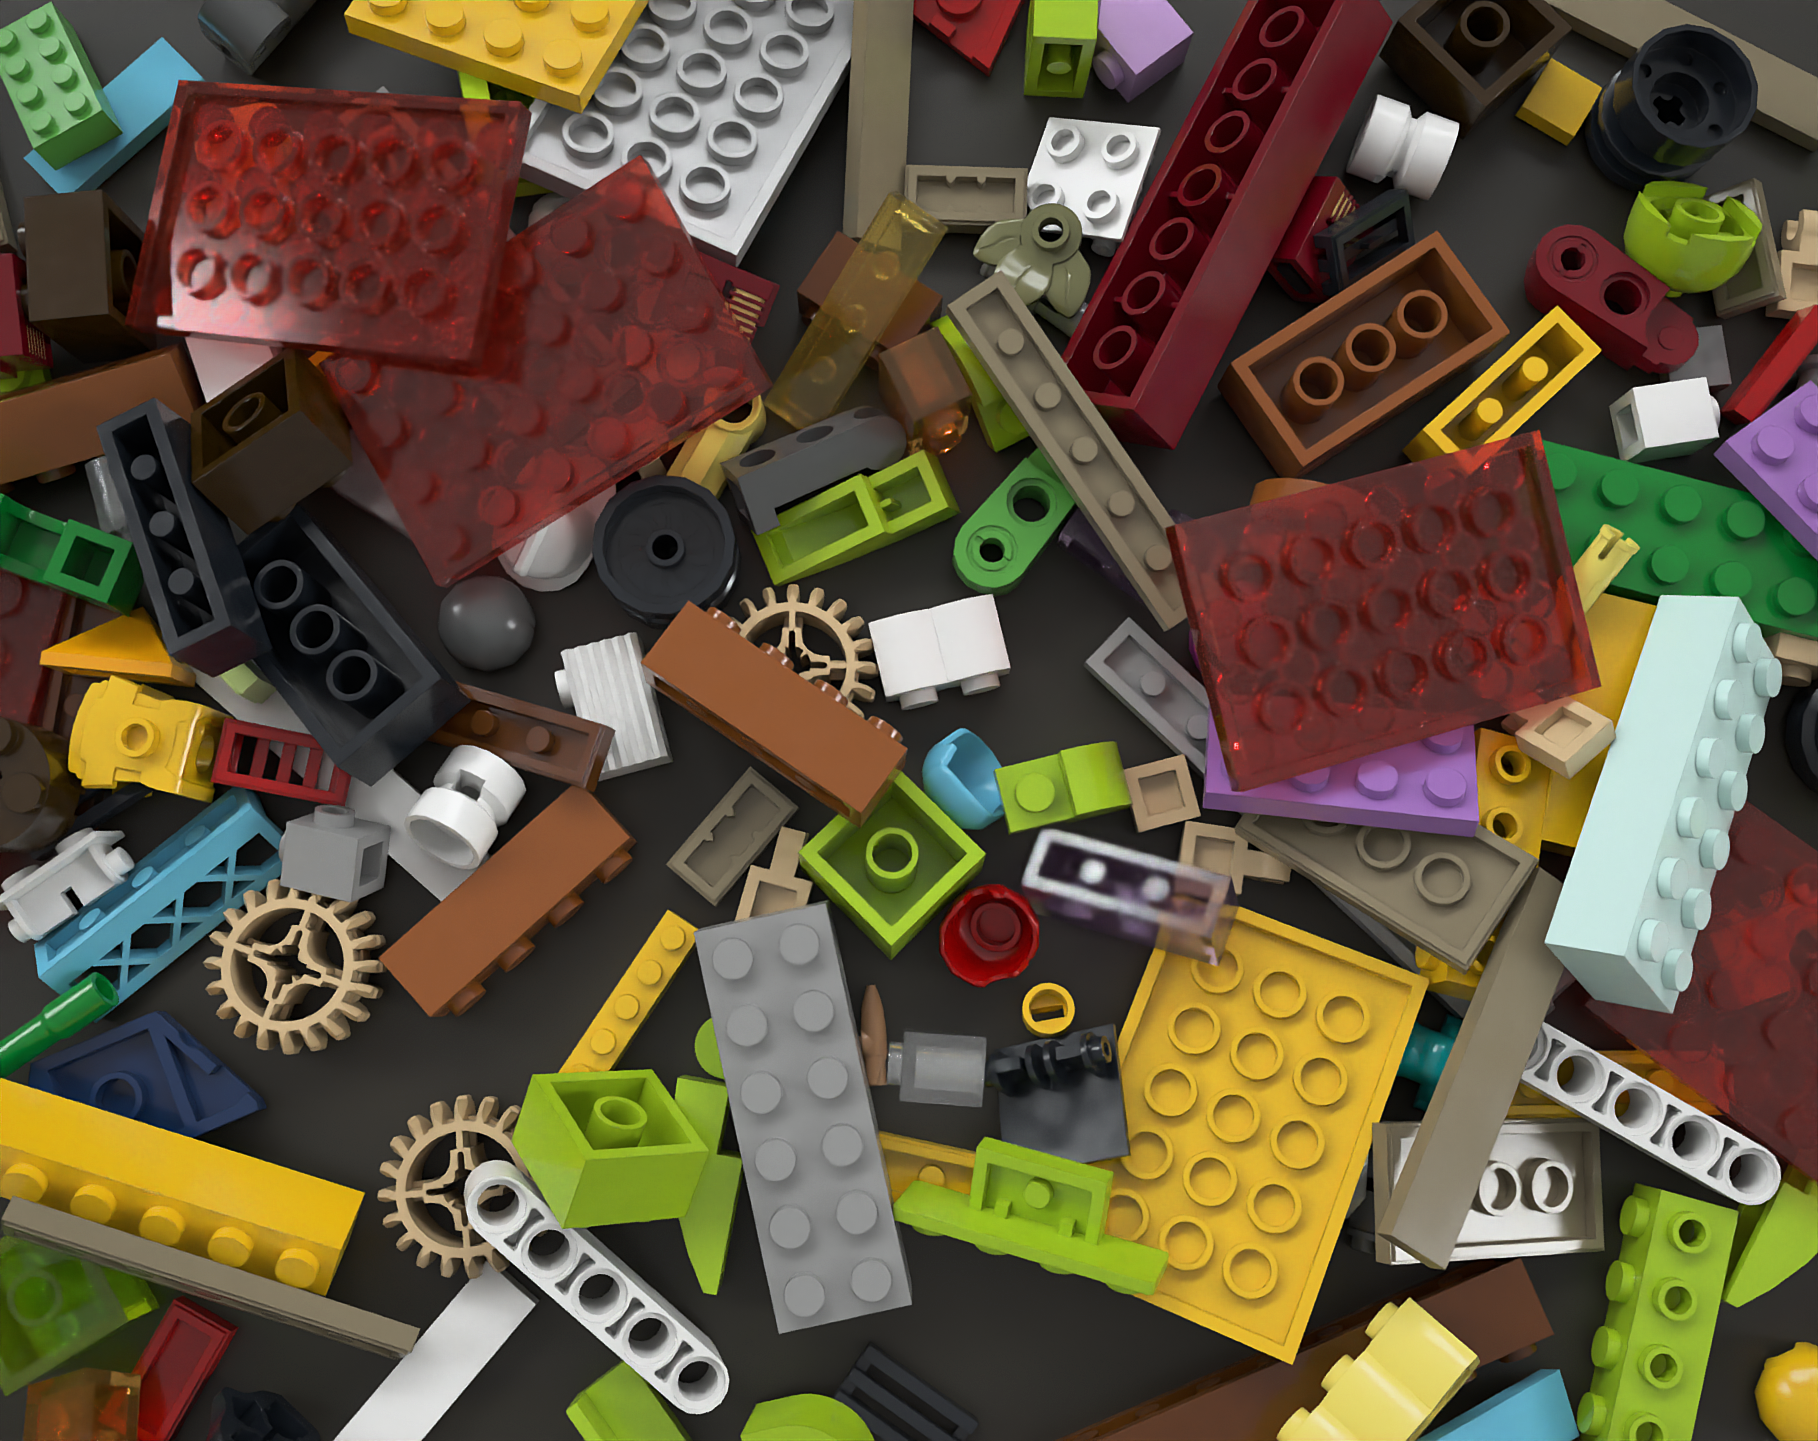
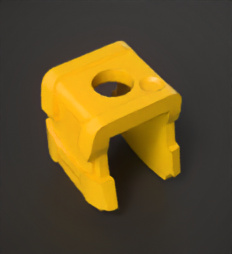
M111 675L109 681L104 680L101 683H92L84 696L72 729L68 770L76 773V776L82 779L81 786L84 788L112 789V794H114L129 783L136 782L158 791L212 803L215 788L213 787L214 782L210 781L225 717L234 719V717L201 704L175 700L173 696L147 685H139L118 675ZM152 792L146 795L145 797L152 796Z

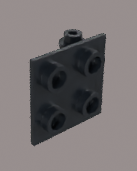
M1114 1024L995 1049L994 1053L990 1055L989 1061L980 1064V1076L986 1088L995 1087L998 1090L1003 1142L1083 1164L1131 1156L1116 1026Z

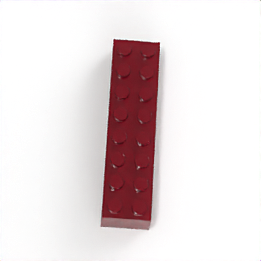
M1379 0L1247 1L1130 224L1123 242L1119 245L1061 356L1118 441L1175 450L1393 23Z

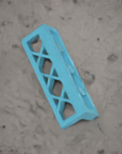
M232 787L136 863L135 867L127 872L128 880L117 886L90 906H82L77 910L79 912L77 915L34 944L38 978L62 995L78 984L75 979L91 966L119 965L118 978L112 983L119 996V1005L225 920L223 912L228 908L239 909L243 906L244 893L249 890L260 892L267 886L270 880L278 878L282 870V862L279 858V844L284 832L266 816L259 796L251 789ZM258 833L278 850L260 866H235L237 850ZM225 860L224 866H218L221 862ZM223 881L221 897L209 907H183L184 892L196 882ZM234 881H240L233 887ZM171 902H173L172 908H165ZM171 923L170 937L159 947L130 949L131 934L142 925ZM181 923H187L184 927L181 928ZM120 944V949L112 950ZM129 965H135L128 971ZM113 1007L112 1009H110L109 1011H107L105 1014H103L102 1016H100L99 1018H97L96 1020H94V1022L97 1023L100 1019H102L105 1015H107V1014H108L110 1011H112L115 1007Z

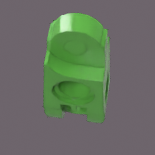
M1039 448L1028 459L1025 457L962 526L955 539L952 565L965 585L979 593L993 594V597L1006 595L1015 589L1078 506ZM1023 498L1035 499L1044 507L1046 516L1035 522L1025 521L1015 513L1013 504ZM986 544H995L1002 550L1003 558L994 563L987 562L981 557L979 551Z

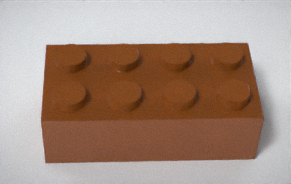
M1437 230L1232 361L1219 381L1217 388L1279 477L1299 479L1486 358L1510 334V330Z

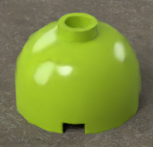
M1672 180L1653 181L1646 184L1643 193L1639 191L1631 209L1624 233L1625 253L1670 288L1665 294L1667 297H1679L1683 293H1701L1713 290L1738 274L1750 257L1762 229V223L1757 215L1740 201L1729 196L1726 197L1723 206L1704 200L1707 187Z

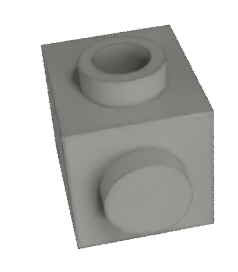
M320 805L315 807L314 813L287 822L286 831L282 835L279 844V858L282 862L280 886L350 903L384 888L391 826L355 818V810L339 805Z

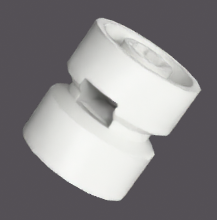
M1377 94L1359 130L1349 157L1346 172L1375 183H1379L1386 176L1391 177L1394 189H1407L1408 195L1427 201L1433 194L1446 168L1457 139L1459 123L1429 112L1424 113L1418 119L1412 118L1410 105Z
M460 745L452 750L436 773L433 781L435 787L426 789L405 818L404 827L415 844L432 857L453 867L470 870L478 867L498 835L497 827L507 823L524 797L526 788L524 781L516 770L503 759L475 746Z

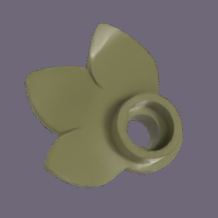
M1043 204L1029 212L1025 219H1003L994 223L980 236L973 251V256L980 262L996 267L994 274L1002 270L1026 307L1039 301L1045 295L1058 313L1067 319H1071L1081 309L1090 287L1091 271L1086 260L1079 252L1083 238L1081 222L1071 209L1061 204ZM1047 225H1057L1062 229L1063 234L1057 241L1047 242L1039 236L1040 231Z

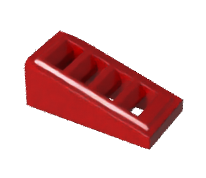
M225 717L210 782L329 805L345 806L352 775L334 764L329 790L315 789L324 750L311 734ZM244 736L257 738L249 776L236 773ZM271 741L284 743L275 781L263 779ZM297 746L310 748L302 786L289 784Z

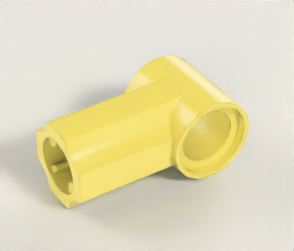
M737 375L725 376L717 380L709 388L705 398V409L669 469L667 476L685 477L709 489L717 499L720 498L727 486L720 463L746 453L750 444L756 442L763 434L767 423L761 395L751 381ZM733 401H744L752 406L750 415L739 423H729L720 418L725 406Z

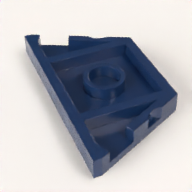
M154 1011L30 1063L28 1087L193 1139L267 1108L264 1099L166 1011Z

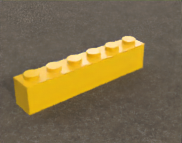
M0 1078V1197L11 1200L12 1196H16L285 1285L326 1296L350 1240L365 1192Z

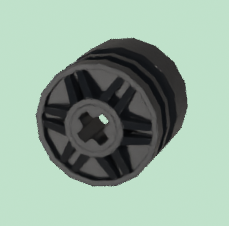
M1684 24L1661 30L1646 41L1625 63L1623 69L1616 73L1608 84L1601 89L1585 118L1584 137L1592 160L1608 179L1629 191H1640L1643 193L1646 184L1653 181L1672 180L1685 182L1700 170L1702 166L1708 163L1715 154L1739 136L1752 119L1757 109L1758 83L1751 62L1734 41L1712 28Z

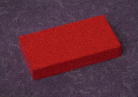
M1817 304L1797 310L1720 409V415L1733 424L1740 425L1751 423L1763 414L1818 343Z
M183 1295L175 1298L110 1408L104 1422L137 1441H174L239 1327Z

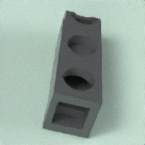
M864 405L849 411L846 410L720 464L740 520L756 535H760L780 526L774 508L866 467L880 471L897 463L905 452L907 444L906 432L901 423L891 416H888L877 407Z

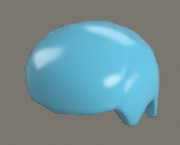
M965 728L957 729L937 743L925 758L922 768L925 795L960 829L982 830L1004 816L993 774L995 769L1002 768L994 753L979 736Z

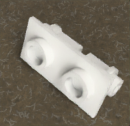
M92 828L82 829L62 840L55 847L59 855L42 867L32 865L8 877L1 884L5 892L0 895V911L9 910L14 919L8 922L12 935L23 943L31 938L40 941L79 913L66 892L73 889L83 906H90L114 888L128 880L127 872L135 867L134 862L123 848L117 847L113 850L111 845L125 837L122 831H93Z

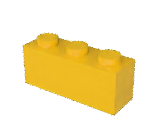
M1557 305L1422 429L1402 451L1444 494H1447L1602 350Z

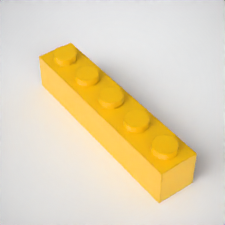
M666 911L558 1073L613 1071L695 949L694 932L699 930L697 927L673 911Z

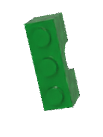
M0 493V570L122 615L130 616L144 583L143 572L133 542L71 519L67 523L25 507Z

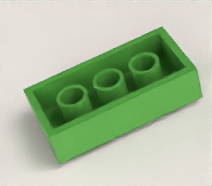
M52 2L31 11L26 16L0 29V76L33 149L55 171L123 134L74 27Z

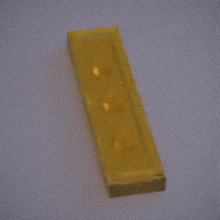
M898 191L889 192L763 402V405L798 430L832 417L945 235L948 227Z

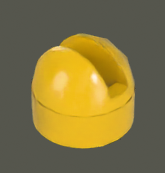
M1043 983L1033 987L1026 994L1022 1006V1018L1025 1026L1031 1033L1040 1038H1052L1063 1035L1070 1028L1075 1012L1074 1001L1069 992L1054 983ZM1063 1008L1064 1017L1038 1022L1032 1019V1014L1047 1013Z

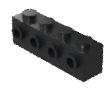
M154 397L96 426L107 460L108 470L114 481L125 516V523L132 537L143 572L144 582L150 593L162 631V638L169 655L177 662L185 663L215 678L272 650L228 517L192 484L191 424Z

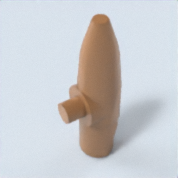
M866 985L861 1007L859 1041L869 1086L887 1085L885 1063L888 1054L884 1008L876 985Z

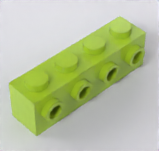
M1635 1183L1633 1195L1627 1197L1620 1213V1230L1624 1236L1619 1259L1612 1263L1606 1278V1295L1610 1301L1605 1324L1598 1328L1592 1342L1591 1357L1595 1370L1590 1392H1586L1582 1396L1578 1406L1577 1426L1581 1432L1579 1441H1691L1739 1211Z

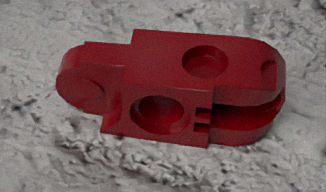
M1566 224L1549 231L1542 237L1528 261L1523 281L1526 298L1536 310L1544 315H1547L1558 305L1602 350L1600 354L1627 371L1633 365H1636L1648 374L1652 371L1668 374L1680 369L1695 354L1699 346V334L1692 323L1694 318L1665 297L1670 288L1597 232L1582 225ZM1605 300H1612L1618 303L1623 308L1625 315L1612 312L1607 307Z

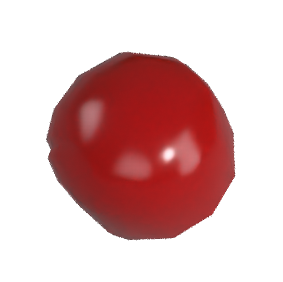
M984 884L968 889L958 895L943 916L939 927V952L951 974L975 987L985 988L988 984L998 980L1016 978L1026 969L1029 961L1035 956L1039 948V918L1027 897L1000 884Z

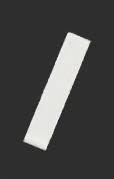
M1542 1023L1520 1079L1521 1083L1705 1188L1746 1205L1762 1204L1771 1199L1778 1190L1781 1180L1780 1166L1775 1156L1766 1148L1549 1024ZM1571 1057L1574 1064L1572 1078L1568 1083L1560 1087L1557 1082L1558 1067L1564 1059ZM1627 1090L1630 1096L1629 1107L1622 1116L1617 1118L1614 1109L1616 1099L1623 1091ZM1684 1123L1686 1130L1684 1141L1678 1148L1673 1149V1133L1680 1124ZM1740 1156V1172L1735 1179L1730 1181L1729 1170L1731 1164Z
M491 1160L480 1164L472 1170L465 1183L464 1198L468 1221L477 1233L677 1408L690 1414H702L713 1410L722 1402L728 1391L729 1376L717 1348L709 1337L586 1228L562 1229L537 1185L516 1166L507 1161ZM497 1184L506 1185L515 1191V1198L511 1205L498 1212L486 1211L477 1203L482 1192L490 1186ZM557 1230L565 1235L562 1246L553 1254L543 1256L529 1250V1244L533 1237L541 1231ZM605 1274L614 1278L609 1292L602 1297L591 1299L579 1294L582 1284L591 1276ZM656 1318L662 1321L658 1333L651 1339L635 1341L629 1338L633 1326L640 1320ZM696 1361H703L709 1364L706 1374L700 1380L693 1383H683L678 1380L681 1371L688 1364Z

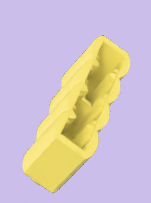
M1410 1297L1399 1308L1393 1302H1389L1377 1313L1365 1331L1372 1339L1365 1351L1356 1360L1352 1359L1348 1354L1344 1355L1330 1369L1321 1383V1386L1328 1392L1322 1402L1311 1414L1304 1407L1297 1410L1281 1428L1276 1439L1278 1441H1417L1435 1416L1479 1365L1480 1360L1472 1350Z

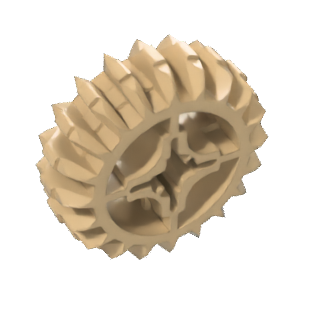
M790 584L787 588L788 602L777 603L775 592L771 587L763 589L762 593L766 607L757 611L753 602L748 598L740 602L741 610L747 620L741 624L734 617H730L740 627V636L753 643L767 630L784 624L781 642L777 649L788 658H791L792 642H795L797 657L800 658L802 668L808 664L811 666L810 671L801 672L799 675L812 684L817 679L823 680L830 685L831 680H844L840 692L848 700L846 707L864 719L863 712L852 704L853 699L862 702L874 701L875 690L859 683V680L878 677L879 667L878 664L873 662L859 661L860 658L873 653L874 646L872 639L852 640L865 627L864 620L860 616L853 617L843 624L840 623L847 610V603L844 600H836L827 611L822 610L825 596L823 589L814 588L808 604L800 603L799 586L797 584ZM803 624L816 627L828 634L841 649L845 661L830 660L829 656L817 655L809 651L804 645Z
M278 879L268 882L266 897L259 891L254 890L244 893V904L248 913L239 909L228 908L223 914L226 921L233 927L231 933L214 931L209 936L215 945L224 947L222 957H208L203 962L208 969L221 970V980L213 981L205 990L209 995L226 994L228 1000L220 1005L216 1015L220 1019H230L241 1015L234 1030V1034L237 1037L248 1038L257 1032L256 1043L258 1049L272 1050L280 1041L283 1053L288 1055L298 1054L304 1041L311 1051L325 1049L328 1041L327 1032L336 1040L348 1038L351 1032L345 1016L357 1022H365L370 1017V1013L367 1007L359 1001L361 996L375 999L380 998L383 993V989L380 986L368 982L370 973H383L388 970L380 960H371L370 950L379 949L386 944L385 937L383 935L365 936L363 933L376 920L373 912L363 911L351 917L357 907L358 900L350 903L293 888L289 890L288 887L280 886V880ZM304 911L300 924L292 925L286 938L280 943L273 944L259 941L264 932L274 922L288 914ZM326 923L334 930L340 941L344 958L343 967L333 963L327 956L326 942L329 932L324 930ZM274 955H298V960L307 964L306 968L317 971L320 974L296 975V969L288 966L287 961L278 959ZM252 963L259 966L266 974L267 988L264 999L269 1001L268 1005L262 1000L255 987L252 976ZM315 985L336 989L329 1002L316 1013L299 1020L290 1018L294 1005L302 1004L308 991Z
M469 1094L456 1098L454 1114L445 1101L433 1103L430 1106L432 1123L421 1115L413 1116L407 1122L415 1140L400 1135L394 1137L390 1142L393 1151L401 1156L403 1161L389 1160L383 1162L379 1169L386 1177L396 1179V1185L378 1191L377 1198L379 1201H396L398 1208L397 1211L383 1218V1225L386 1228H391L403 1222L408 1232L401 1236L396 1243L400 1251L408 1249L417 1242L423 1246L417 1256V1266L425 1268L436 1259L438 1254L442 1255L440 1270L443 1277L450 1278L460 1267L462 1258L465 1272L470 1279H476L483 1274L485 1257L496 1272H501L510 1265L509 1260L477 1233L469 1223L464 1194L461 1195L458 1188L443 1189L458 1181V1179L467 1176L469 1170L472 1171L480 1164L489 1161L486 1158L484 1143H480L477 1140V1132L487 1135L500 1143L511 1155L516 1167L535 1183L511 1142L521 1107L517 1105L510 1106L499 1120L497 1119L499 1109L498 1098L494 1096H488L483 1099L477 1115L474 1101ZM452 1132H456L457 1148L450 1150V1165L445 1175L422 1180L424 1165L431 1151L443 1138ZM497 1184L490 1186L482 1192L477 1203L481 1208L489 1211L493 1197L515 1191L506 1185ZM425 1203H438L447 1207L453 1214L455 1230L462 1231V1237L451 1234L439 1226L431 1217ZM548 1230L541 1231L536 1236L541 1237L544 1234H546ZM531 1243L529 1244L530 1251H532Z

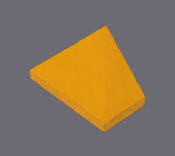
M143 606L131 611L129 617L122 615L41 652L40 665L67 675L110 679L111 675H118L136 682L195 687V672L189 665L181 664L169 655L162 638L161 629Z

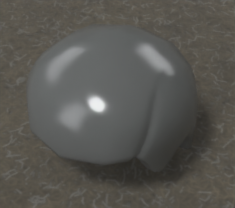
M477 575L457 583L442 600L437 628L441 642L455 660L464 667L489 673L515 664L531 647L535 635L536 620L531 604L516 584L500 576Z

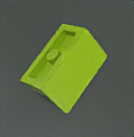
M624 1360L578 1393L566 1410L568 1417L585 1441H693L659 1391Z

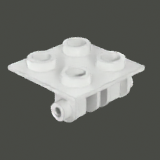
M1049 117L1028 176L1026 216L1033 209L1043 204L1056 203L1064 205L1071 209L1079 218L1083 237L1093 240L1091 249L1102 256H1113L1115 250L1123 242L1131 217L1136 211V203L1138 198L1141 197L1144 179L1154 159L1153 153L1161 133L1160 128ZM1047 225L1040 231L1063 234L1062 229L1057 225Z

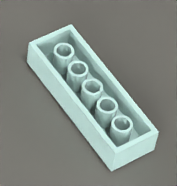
M1660 596L1615 730L1616 739L1611 742L1544 942L1595 1000L1673 1014L1679 991H1685L1691 981L1693 972L1691 952L1698 930H1703L1709 922L1712 906L1710 897L1711 887L1716 871L1723 869L1727 863L1730 851L1728 832L1735 811H1740L1745 804L1748 791L1746 778L1752 754L1758 753L1764 743V715L1769 699L1778 694L1782 683L1781 663L1777 658H1774L1762 637L1759 625L1753 622L1739 597Z

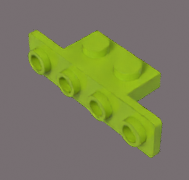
M984 1137L976 1148L970 1195L915 1180L893 1204L894 1220L912 1225L921 1234L928 1236L946 1235L973 1243L979 1250L988 1254H1010L1037 1262L1045 1270L1063 1275L1074 1273L1104 1282L1112 1290L1123 1294L1142 1293L1153 1295L1167 1268L1169 1254L1166 1251L1104 1234L1114 1172L989 1137Z

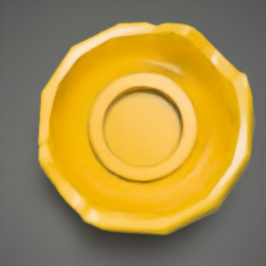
M1797 1342L1794 1349L1779 1356L1766 1359L1764 1364L1765 1370H1762L1754 1391L1760 1419L1779 1441H1818V1346L1808 1342Z

